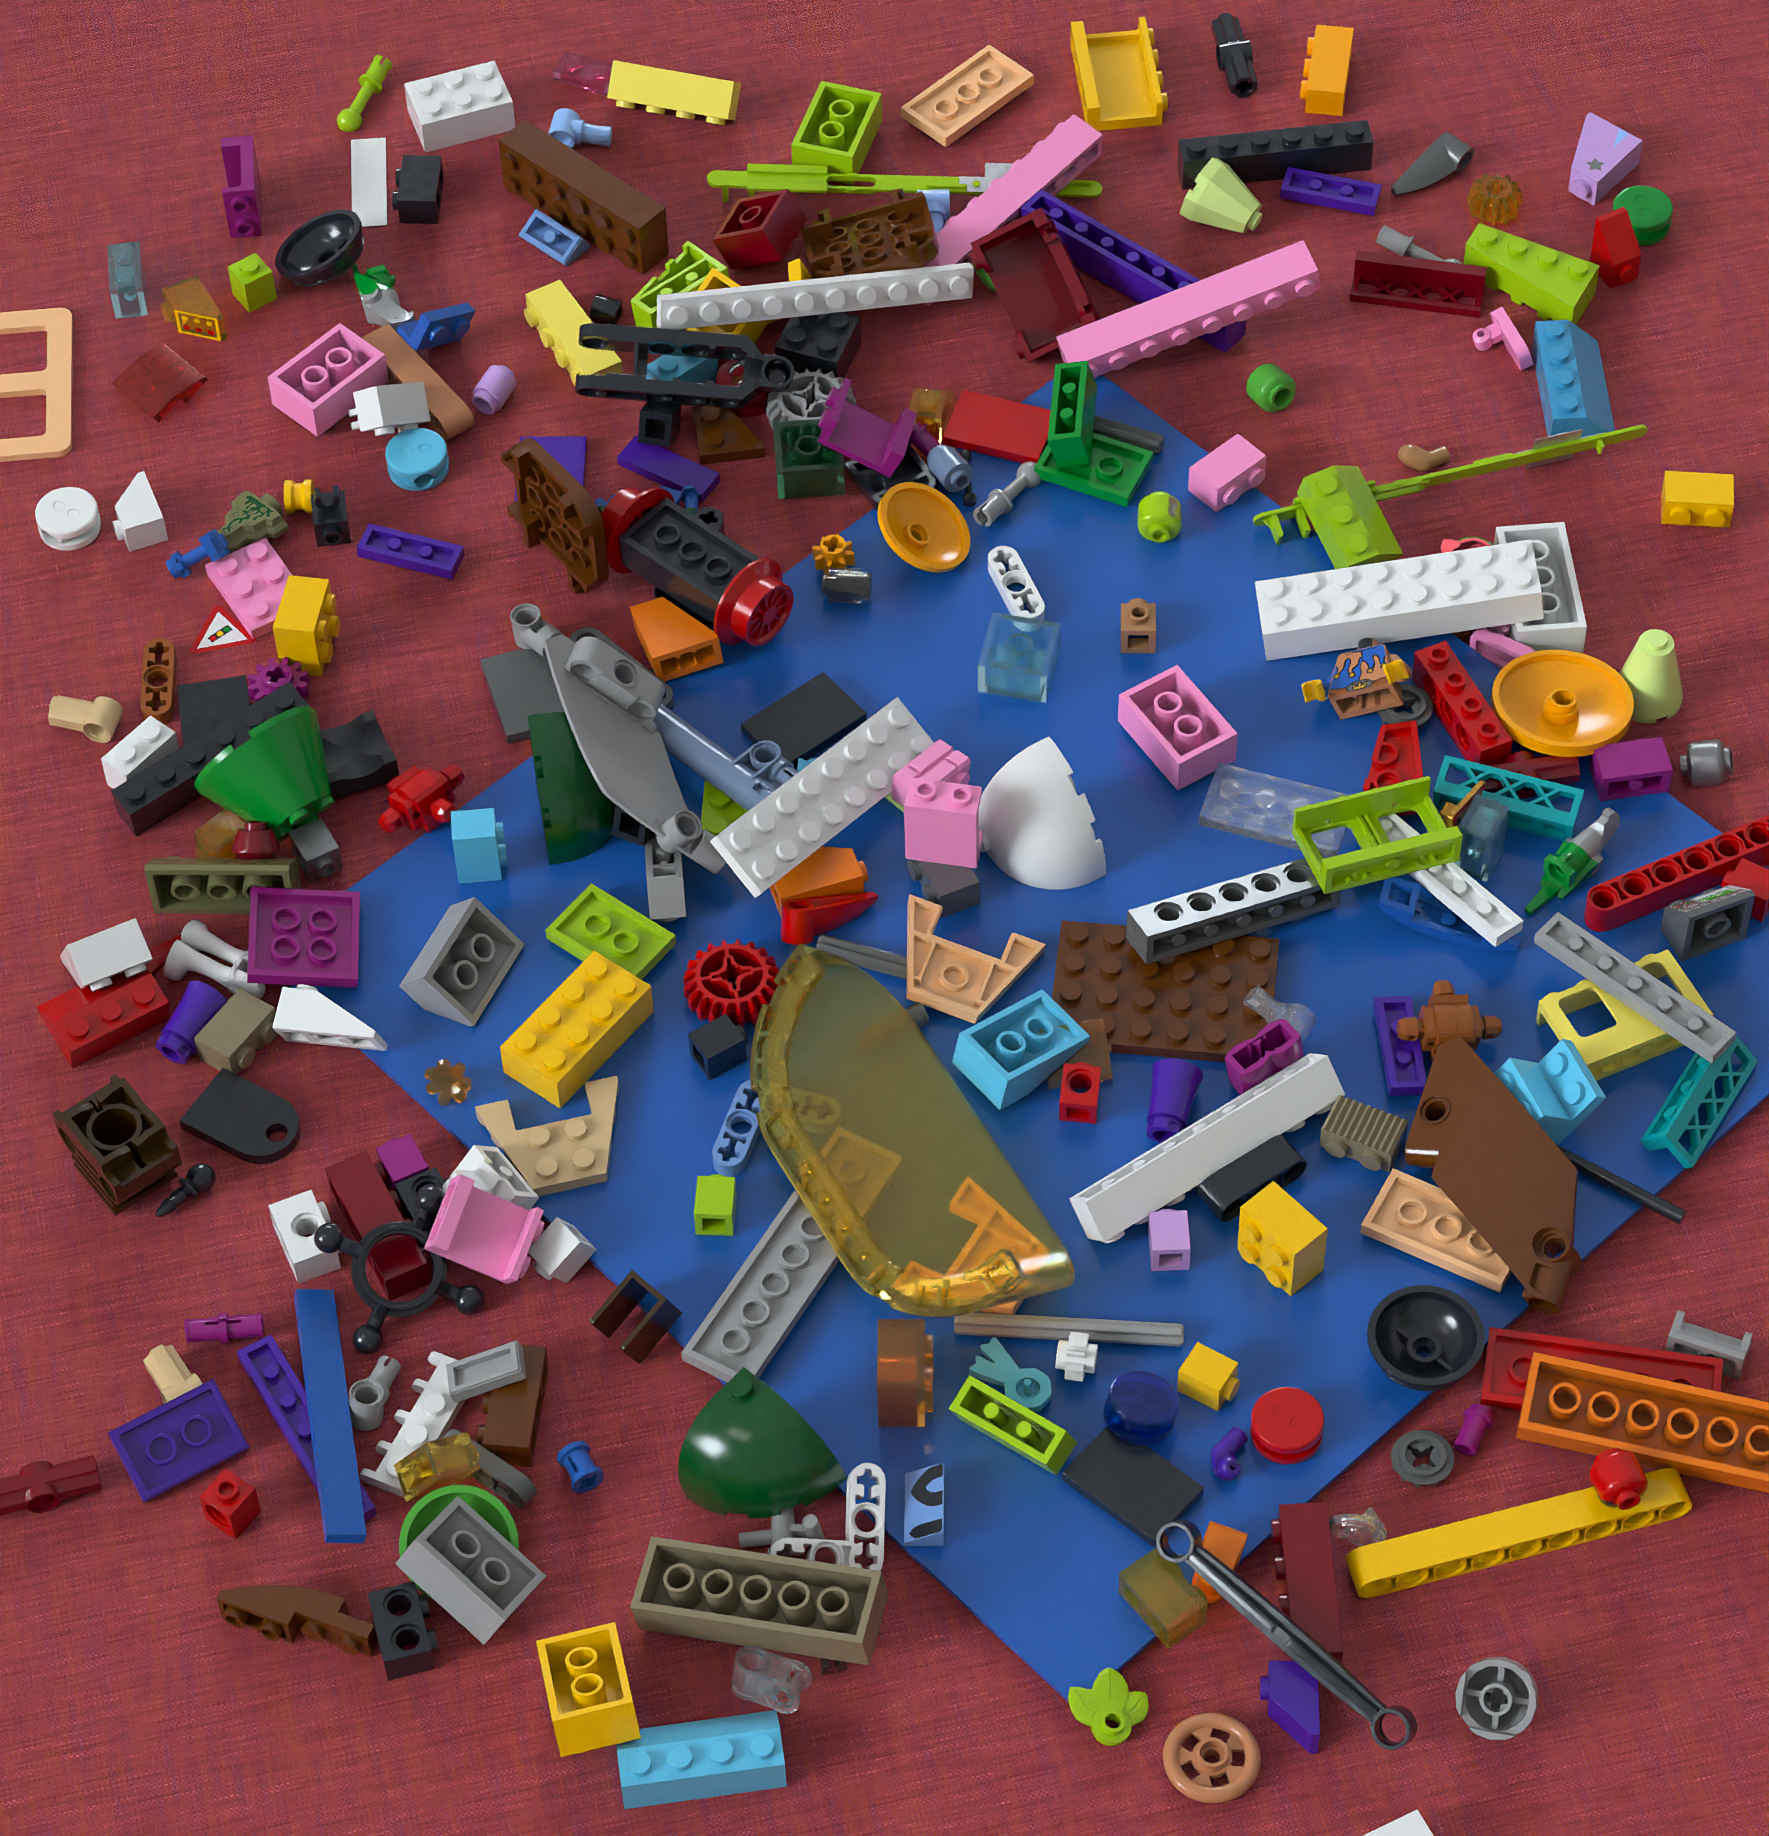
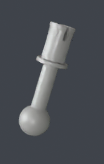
M1387 225L1382 227L1376 239L1377 244L1400 256L1462 264L1455 258L1446 260L1439 258L1413 244L1414 236L1408 237Z
M1029 461L1021 464L1017 470V478L1003 490H992L989 493L988 499L973 511L975 521L979 525L983 526L985 524V526H990L1001 514H1006L1012 509V500L1026 487L1038 486L1042 479L1034 471L1037 463Z

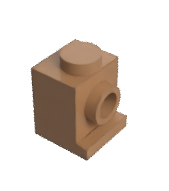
M1135 598L1128 603H1121V653H1155L1156 603H1148L1142 598ZM1128 635H1148V638H1128Z

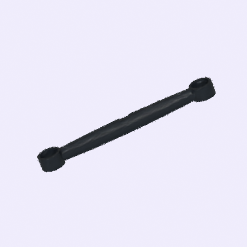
M1177 1520L1161 1527L1156 1537V1546L1160 1555L1170 1562L1178 1563L1185 1561L1225 1600L1279 1648L1371 1723V1735L1380 1747L1387 1750H1396L1409 1744L1414 1739L1417 1733V1721L1409 1709L1399 1705L1387 1707L1307 1632L1246 1580L1202 1546L1201 1532L1194 1523L1188 1520ZM1176 1526L1185 1530L1190 1539V1548L1185 1555L1176 1554L1168 1543L1169 1532ZM1386 1714L1398 1715L1403 1720L1406 1734L1400 1742H1394L1384 1734L1382 1721Z

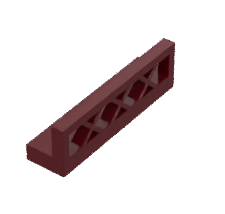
M1357 250L1350 301L1479 318L1487 267ZM1360 283L1374 285L1377 288L1372 292L1358 290ZM1397 288L1406 289L1409 294L1397 296L1392 291ZM1438 293L1442 298L1436 301L1428 300L1424 295ZM1461 297L1476 298L1474 306L1460 304L1457 299Z

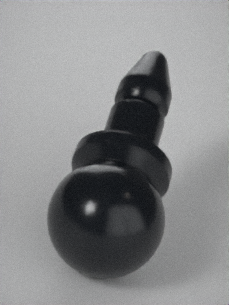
M197 1163L191 1166L187 1171L186 1178L178 1180L181 1187H178L170 1194L169 1198H165L156 1211V1216L163 1217L176 1210L177 1206L182 1205L189 1196L196 1200L199 1193L211 1190L216 1182V1174L213 1168L205 1163Z

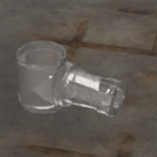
M1259 985L1254 987L1243 1001V1004L1262 1016L1268 1022L1267 1025L1279 1019H1286L1301 1035L1302 1046L1316 1022L1315 1014L1308 1007L1299 1003L1281 1004Z

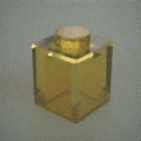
M223 809L194 831L197 846L195 852L198 858L207 856L236 858L231 851V847L237 830L245 828L244 822L232 812Z

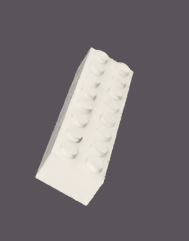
M1532 539L1255 582L1266 661L1358 647V642L1363 638H1373L1378 644L1544 619L1542 591Z

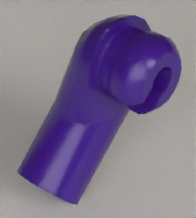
M1233 1427L1212 1448L1210 1453L1215 1475L1225 1481L1233 1480L1239 1475L1241 1465H1237L1235 1453L1248 1441V1438L1240 1428Z

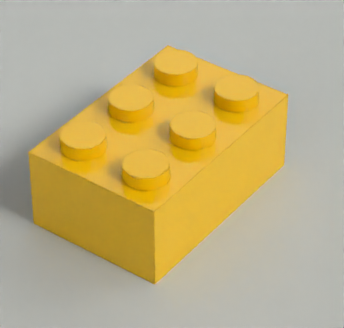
M615 1622L536 1641L551 1718L561 1757L641 1738Z

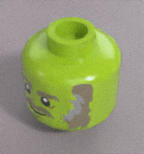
M1162 491L1153 492L1145 496L1138 506L1137 526L1139 533L1145 539L1156 543H1163L1174 539L1180 533L1182 527V508L1180 502L1174 496Z

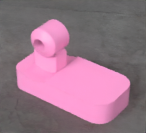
M1503 307L1490 312L1493 324L1477 329L1473 333L1472 337L1475 347L1478 350L1484 351L1489 349L1492 344L1503 340L1505 347L1521 371L1532 366L1533 361L1529 349Z
M1510 624L1494 626L1488 630L1486 628L1476 629L1470 638L1469 646L1500 669L1517 657L1535 652L1531 647L1508 638Z

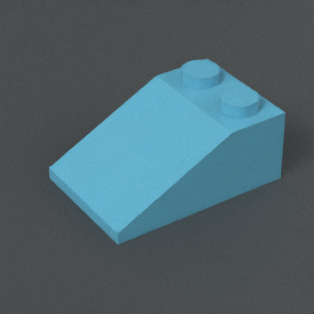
M1041 989L959 1033L952 1063L1001 1110L1031 1093L1088 1043L1090 1035Z

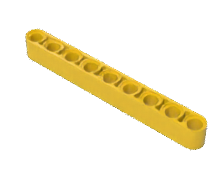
M1664 1468L1645 1473L1648 1480V1488L1641 1497L1640 1503L1631 1509L1621 1510L1619 1507L1611 1508L1605 1506L1599 1500L1594 1487L1361 1546L1348 1553L1345 1557V1562L1358 1596L1361 1598H1373L1674 1520L1687 1514L1693 1506L1678 1470L1675 1468Z

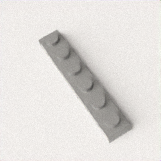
M1559 912L1535 934L1534 943L1710 1063H1713L1735 1041L1737 1032Z

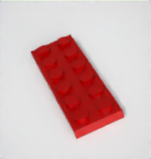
M1490 1327L1480 1404L1521 1410L1534 1352L1718 1392L1721 1391L1723 1359Z

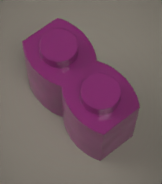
M1279 1019L1263 1027L1254 1039L1245 1040L1234 1046L1225 1056L1231 1086L1241 1095L1304 1057L1301 1035L1286 1019Z

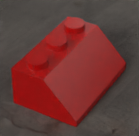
M149 970L126 978L125 973H121L111 977L113 984L92 992L90 986L83 989L77 986L37 1006V1011L71 1068L169 1019V1002Z

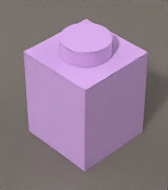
M1163 1209L1158 1212H1149L1148 1239L1151 1271L1189 1270L1191 1248L1187 1210Z

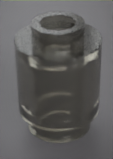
M830 567L829 574H823L822 594L828 595L829 602L862 603V600L871 599L872 573L863 572V569Z

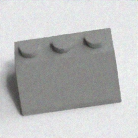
M475 897L450 905L399 987L424 1010L469 1027L474 1026L525 944Z
M459 1496L425 1528L395 1563L483 1645L546 1577L543 1572Z

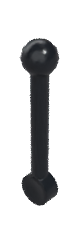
M967 449L961 450L959 454L969 463L972 457L971 452ZM970 481L969 485L965 488L966 493L963 495V504L967 507H972L976 504V495L972 493Z

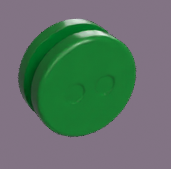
M1640 185L1626 188L1615 197L1612 209L1614 211L1625 207L1628 211L1639 246L1658 243L1668 235L1671 227L1673 205L1670 198L1664 192L1654 187Z

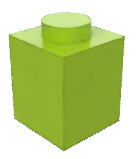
M256 253L228 266L232 293L249 313L277 299L273 273Z
M720 1174L697 1176L694 1206L695 1233L697 1235H734L737 1203L735 1177H726Z

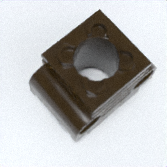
M115 1074L110 1077L109 1084L62 1113L60 1110L52 1113L58 1133L72 1153L71 1157L75 1162L73 1163L75 1169L115 1216L178 1177L175 1168L182 1165L178 1146L167 1134L166 1126L145 1105L125 1078L120 1080Z

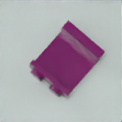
M845 378L839 389L833 387L826 399L825 405L829 409H825L819 420L818 427L822 428L818 442L890 478L905 455L917 413L905 408L893 425L846 401L852 380Z

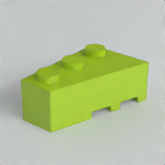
M687 241L682 246L683 252L676 259L670 258L665 264L666 270L658 278L653 276L632 298L631 305L636 327L658 328L657 295L697 291L712 268H715L729 278L727 267Z

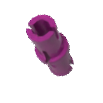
M219 1313V1317L185 1319L186 1343L220 1340L222 1344L230 1343V1339L264 1337L263 1314L228 1316V1313Z

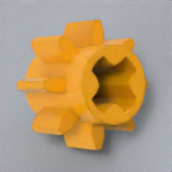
M838 534L821 537L820 546L812 547L815 569H822L828 577L845 575L847 565L855 564L852 542H845L844 538Z

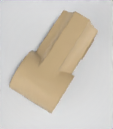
M58 695L57 697L53 696L49 704L47 718L49 725L82 731L92 741L107 743L111 740L123 715V708L117 701L109 697L100 696L94 702Z
M161 1344L150 1350L149 1355L143 1360L145 1368L160 1390V1396L164 1404L202 1385L201 1380L195 1373L191 1375L173 1345L164 1346Z

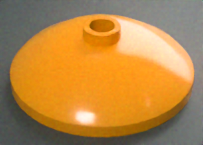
M904 482L891 487L880 500L878 523L881 532L890 548L906 563L924 571L941 573L953 570L966 558L970 549V533L967 523L959 509L944 494L921 483Z

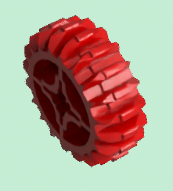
M723 938L721 946L716 947L709 942L707 952L697 950L696 960H689L687 971H685L683 976L685 986L683 987L684 997L688 1001V1007L691 1012H697V1017H699L700 1021L709 1019L710 1023L727 1014L733 1024H740L742 1028L745 1022H750L756 1026L758 1016L768 1019L770 1009L776 1008L778 997L782 993V985L780 983L781 971L777 967L774 956H768L765 947L756 950V945H754L753 941L747 945H742L740 939L737 938L734 944H728Z

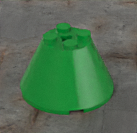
M309 705L287 710L250 730L248 733L252 737L235 750L231 745L226 747L205 766L194 783L195 788L202 796L245 821H266V828H273L278 843L289 837V831L319 819L317 814L328 810L335 803L331 797L318 714Z

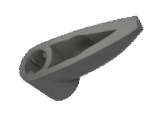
M1448 131L1443 133L1391 187V193L1397 195L1418 190L1439 181L1454 170L1458 173L1462 172L1471 162L1475 152L1474 148Z

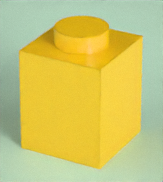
M1197 1342L1178 1370L1177 1391L1219 1411L1226 1399L1231 1401L1239 1389L1241 1380L1237 1379L1238 1362Z

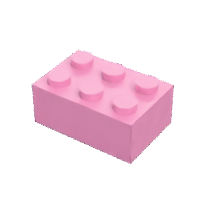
M341 323L267 377L272 405L317 437L349 413L348 410L356 408L353 392L389 383L386 355Z
M1178 665L1119 694L1118 722L1177 790L1236 760L1238 733Z

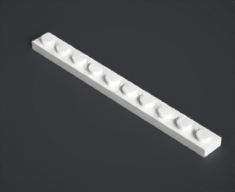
M970 263L657 295V327L678 330L972 298L974 267Z

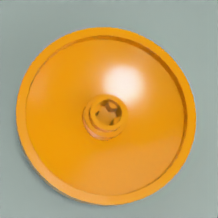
M1541 650L1517 657L1500 670L1493 683L1491 709L1510 737L1520 745L1547 755L1580 757L1592 755L1595 749L1607 744L1617 743L1623 738L1631 724L1634 700L1631 689L1624 678L1603 661L1569 650Z

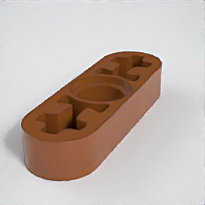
M166 638L153 639L144 647L140 700L144 721L149 716H152L164 725L169 723L174 716L177 668L174 644ZM159 653H163V665L157 664L156 658ZM158 677L168 680L162 686L155 687L150 685V682ZM155 699H160L161 701L159 711H154Z

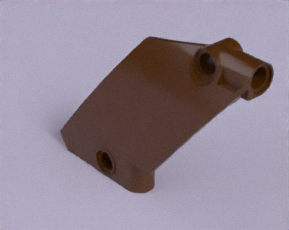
M1458 1035L1437 1048L1406 1141L1405 1160L1409 1166L1433 1169L1431 1178L1524 1286L1522 1297L1530 1307L1548 1314L1559 1313L1570 1281L1569 1277L1578 1272L1582 1260L1574 1246L1578 1170L1463 1038ZM1563 1252V1254L1555 1258L1558 1253Z

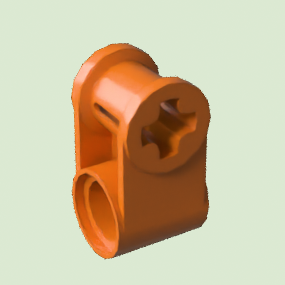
M1210 1521L1202 1546L1234 1571L1235 1567L1237 1568L1248 1534ZM1195 1571L1191 1584L1193 1594L1201 1601L1208 1603L1217 1602L1223 1597Z

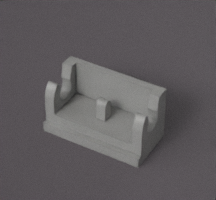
M1678 1310L1668 1335L1665 1351L1722 1358V1375L1739 1380L1751 1346L1753 1334L1745 1332L1743 1340L1702 1328L1684 1322L1685 1312Z

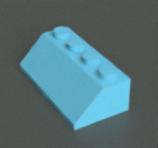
M776 1710L639 1729L640 1739L616 1744L624 1809L787 1787L785 1760Z

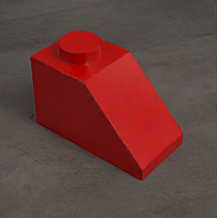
M1625 207L1597 217L1590 262L1600 265L1598 275L1610 289L1638 278L1642 254L1628 211Z

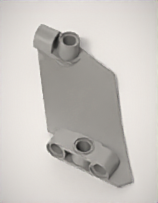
M561 634L545 639L543 645L563 709L581 753L603 794L638 822L656 833V840L664 851L669 853L680 851L711 873H717L722 869L726 861L710 842L715 836L705 829L702 830V824L698 816L688 810L673 773L662 736L655 731L656 724L653 722V719L665 694L664 684L598 638L583 637L575 643Z

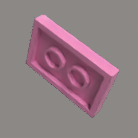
M266 537L205 565L207 575L252 639L273 631L274 621L288 575L292 574Z

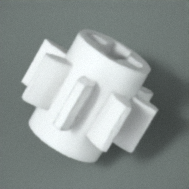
M1071 1332L1069 1341L1059 1340L1055 1368L1065 1371V1380L1083 1382L1085 1373H1095L1098 1345L1088 1343L1089 1334Z

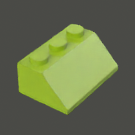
M1333 465L1303 478L1297 495L1335 569L1393 561L1403 556V552L1358 466Z

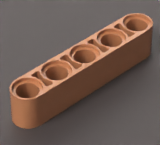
M385 324L361 337L386 355L389 385L424 382L431 419L426 424L434 432L438 433L445 442L475 425L473 414L466 403L389 324Z

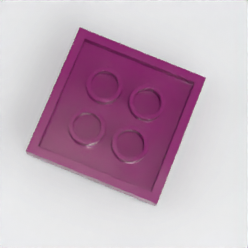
M251 887L247 983L304 984L309 986L357 988L360 892Z

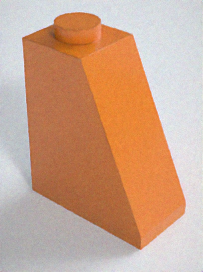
M664 597L630 607L636 634L651 669L662 681L665 682L724 663L717 634Z
M821 846L770 886L769 889L782 919V904L787 900L834 894L864 892V882H868L869 878L864 862L857 861L852 848Z

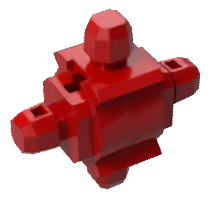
M413 765L401 775L389 780L387 787L391 795L387 799L391 808L386 810L378 820L382 830L387 833H394L405 826L412 831L424 828L429 834L443 823L450 822L451 812L456 811L453 805L456 801L453 791L465 779L461 768L451 765L438 772L430 767L419 770L416 765Z

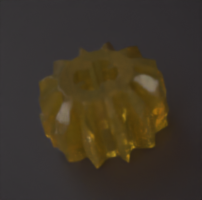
M1497 172L1492 177L1483 174L1481 179H1475L1467 197L1471 216L1479 217L1480 223L1489 221L1493 227L1496 222L1507 225L1509 219H1516L1523 201L1519 182L1511 181L1510 175L1499 177Z

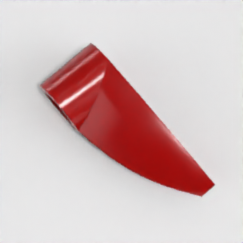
M861 892L787 900L782 904L781 940L793 945L811 943L813 936L836 929L858 917L878 900V895L874 892Z

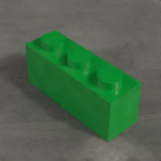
M1088 361L1055 364L1048 443L1057 467L1090 463L1097 385Z

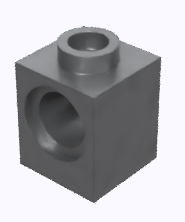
M321 818L289 831L293 855L297 858L310 883L321 878H327L343 869L339 846Z

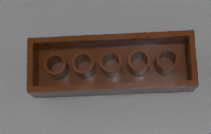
M523 120L498 140L502 181L504 187L510 193L520 196L532 207L542 210L556 222L567 226L581 238L589 240L604 253H609L620 260L626 267L632 268L642 275L669 254L666 208L527 120Z

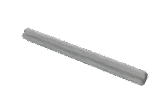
M957 1312L954 1317V1332L957 1335L1069 1341L1070 1333L1078 1332L1089 1334L1088 1342L1175 1347L1182 1346L1184 1341V1327L1182 1324L975 1312Z

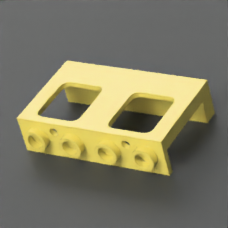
M1669 950L1657 954H1648L1635 962L1637 966L1657 979L1667 975L1679 994L1713 1016V1013ZM1588 979L1582 980L1574 987L1559 993H1549L1539 1000L1537 1025L1548 1023L1559 1041L1562 1039L1571 1040L1596 1081L1685 1046ZM1603 1001L1617 1024L1588 1037L1579 1036L1565 1015Z

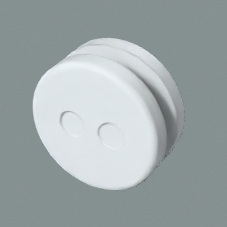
M63 487L46 494L36 506L35 518L40 537L44 543L54 549L71 551L83 548L94 541L100 532L101 519L97 502L89 492L83 489Z

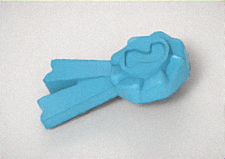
M995 1337L991 1338L989 1344L980 1345L981 1353L988 1360L981 1356H976L975 1364L969 1368V1375L1002 1386L1005 1389V1396L1031 1411H1041L1051 1400L1050 1378L1036 1368L1019 1369Z

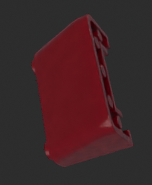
M1041 207L971 242L974 251L969 253L976 269L980 270L983 268L995 287L1016 331L1017 340L1012 343L1021 360L1026 358L1027 362L1030 363L1059 350L1057 336L1100 320L1099 314L1061 235L1046 209Z

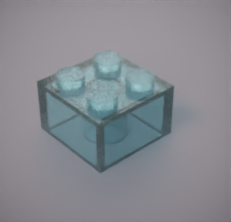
M993 612L978 662V692L1046 703L1061 651V623Z

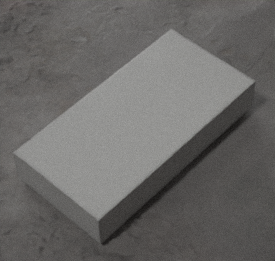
M518 1340L446 1365L449 1394L455 1403L526 1379L523 1347Z

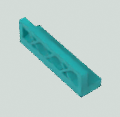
M1448 755L1444 756L1433 791V804L1436 809L1442 810L1446 802L1458 805L1472 790L1471 787L1475 786L1480 780L1485 781L1493 778L1499 780L1504 789L1496 793L1484 790L1473 818L1561 841L1574 837L1576 819L1584 796L1583 789ZM1449 768L1465 771L1470 780L1459 785L1446 782ZM1528 787L1534 789L1539 798L1525 802L1521 801L1515 792ZM1558 796L1574 799L1570 813L1555 809L1550 800Z
M1737 1035L1735 1041L1713 1063H1710L1695 1052L1640 1140L1648 1151L1668 1148L1685 1169L1695 1165L1758 1062L1757 1058ZM1733 1052L1743 1062L1737 1072H1732L1730 1056ZM1717 1078H1722L1724 1094L1721 1098H1716L1714 1082ZM1701 1104H1706L1707 1122L1705 1125H1699L1698 1108ZM1684 1131H1689L1691 1148L1688 1152L1678 1141Z

